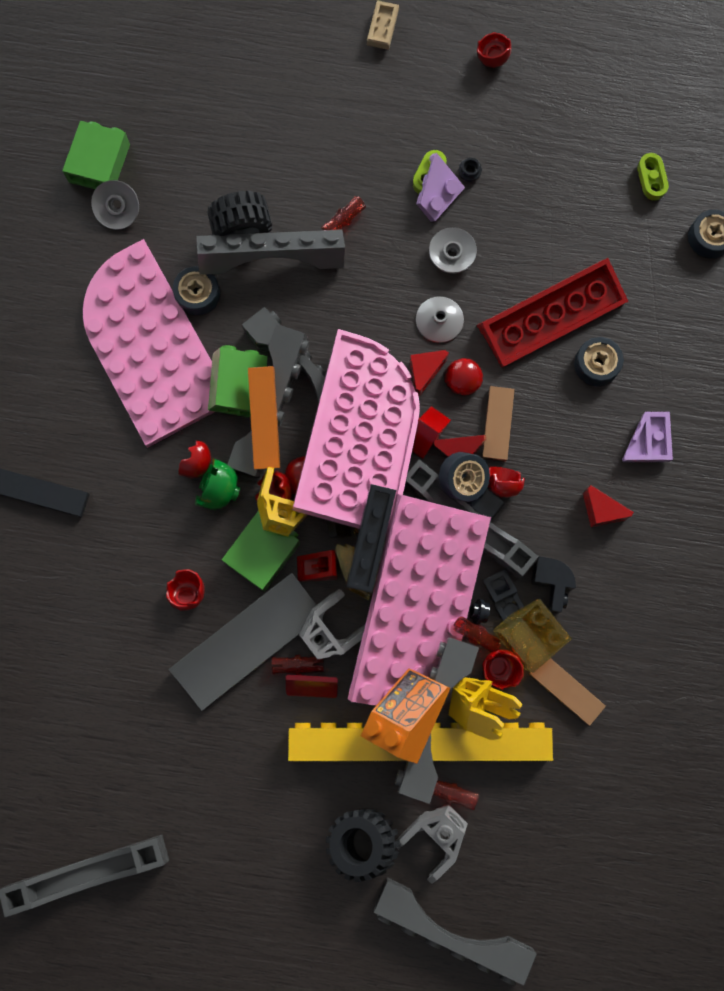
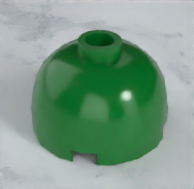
M213 458V465L210 464L200 482L199 489L203 492L201 497L196 495L195 504L206 509L219 510L226 507L230 500L235 501L237 499L240 487L236 486L237 475L232 467Z

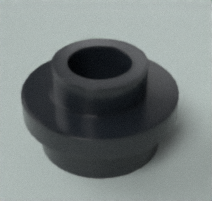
M466 158L460 163L458 172L463 180L471 182L481 176L482 166L477 159ZM467 169H472L474 172H473V173H469V172H467L466 170H467Z
M477 599L475 603L471 604L469 615L473 619L474 624L480 625L481 623H486L489 619L490 605L484 602L483 599Z

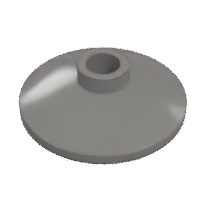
M118 180L106 181L100 184L93 193L91 200L92 210L97 220L104 226L111 229H123L131 225L137 218L139 212L138 197L128 184ZM115 200H119L121 202V207L119 209L114 206Z
M452 227L439 231L434 235L429 246V256L432 263L446 273L465 271L473 264L477 254V246L473 237L460 228ZM453 251L456 253V256H449L448 252Z
M433 297L426 300L419 307L416 314L418 331L424 338L435 343H445L453 340L461 332L464 323L463 312L459 305L446 297ZM443 314L445 318L439 320L436 315Z

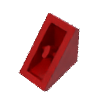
M446 350L410 356L413 386L415 392H418V397L421 396L446 363L449 352Z
M431 406L418 419L412 452L421 459H424L434 445V440H438L451 422V419Z
M486 435L434 440V445L448 457L458 452L475 455L487 439Z
M592 485L583 493L591 527L625 521L634 513Z
M335 550L297 556L298 581L337 580Z

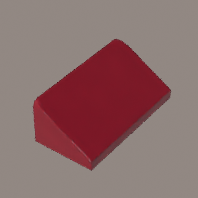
M286 676V694L289 696L337 697V677Z

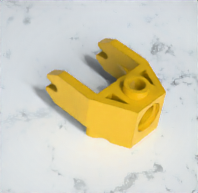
M268 467L257 501L263 530L288 537L305 519L307 514L293 511L294 501L269 494L274 468Z
M464 677L453 687L449 716L469 732L489 740L500 739L503 733L496 729L502 730L504 727L503 722L497 716L484 711L492 712L507 719H516L521 713L515 709H520L522 703L515 696L491 688L492 681L490 680L483 681Z

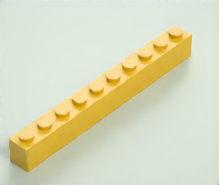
M539 722L529 723V728H519L518 723H503L504 727L502 730L496 729L503 733L502 737L496 740H489L467 731L459 723H451V728H441L440 723H435L431 732L433 761H553L552 728H545V724ZM295 723V728H289L288 761L407 760L398 758L361 737L364 729L362 728V723H347V728H336V723H321V728H310V723Z

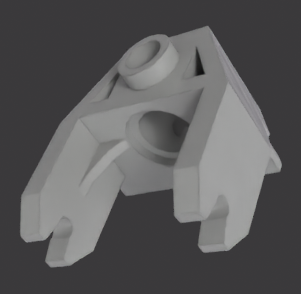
M340 589L333 592L311 609L299 633L317 659L337 654L342 655L362 640L365 625L358 628L345 639H335L322 622L325 611L345 596ZM317 635H321L320 640L314 641Z
M450 805L439 807L434 811H426L398 837L397 840H400V847L396 848L399 850L417 832L424 830L446 852L445 858L430 872L427 878L433 884L456 862L468 823Z

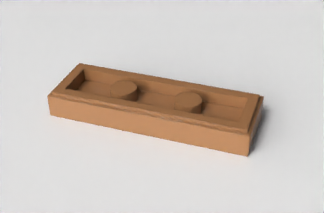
M494 386L489 388L484 433L487 440L483 444L482 459L504 462L508 459L514 389Z
M544 655L529 673L532 678L588 726L593 723L606 707V705L547 655Z

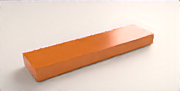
M273 366L248 368L254 469L280 468L275 370Z

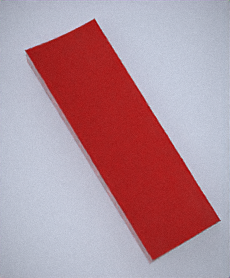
M606 258L477 324V327L488 342L500 366L504 367L628 302V299L609 258Z

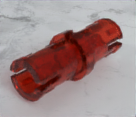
M355 196L345 207L339 208L333 218L321 226V229L341 230L344 226H349L352 223L351 220L366 208L365 203L360 197Z
M459 617L455 621L454 631L467 637L473 645H480L489 652L499 650L501 646L499 642L501 640L488 633L482 625L473 624L465 617Z
M295 655L294 658L272 657V665H283V667H272V674L295 673L296 675H301V672H324V665H313V663H324V658L301 657V655Z
M437 780L433 795L445 799L446 803L451 804L453 802L471 810L475 809L479 798L478 793L462 789L456 783L452 782L449 784Z

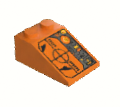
M408 668L371 711L361 737L398 758L418 764L450 688Z

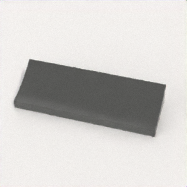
M291 573L168 670L182 685L200 710L204 711L299 635L311 609L316 606V603Z

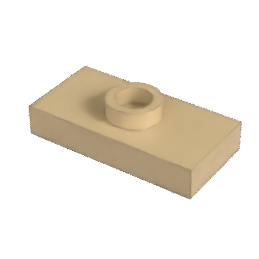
M382 1L376 2L367 38L368 46L389 50L399 12V5Z

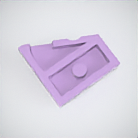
M437 153L430 156L429 161L431 164L429 171L424 176L423 188L419 193L416 203L431 222L436 221L465 188Z
M644 412L622 458V462L672 461L670 412Z

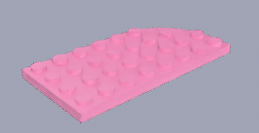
M143 239L113 255L95 273L85 294L83 321L92 347L145 446L148 448L215 411L208 410L212 361L184 310L175 300L169 283Z
M340 329L336 333L292 508L293 511L355 528L360 527L370 484L396 490L393 507L396 495H403L419 418L418 392H415L411 381L412 376L402 362L399 363L388 353L389 350L369 338ZM392 507V511H391V515H390V519H389V524H390V520H391V516H392V512H393V507Z
M400 494L396 495L348 700L376 706L408 668L429 677L432 667L437 668L440 657H437L436 653L441 641L445 642L448 637L462 641L491 517Z

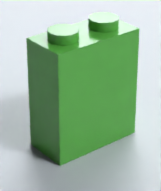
M80 121L62 170L68 182L96 189L103 182L118 180L130 146L126 133L116 127L107 128L96 122Z
M230 345L218 348L212 357L208 410L251 418L248 368L267 367V356L259 355V352L255 350L239 351L236 350V347Z
M258 511L223 557L222 561L265 592L299 547L300 541L297 539L299 535L293 531L287 537L263 530Z

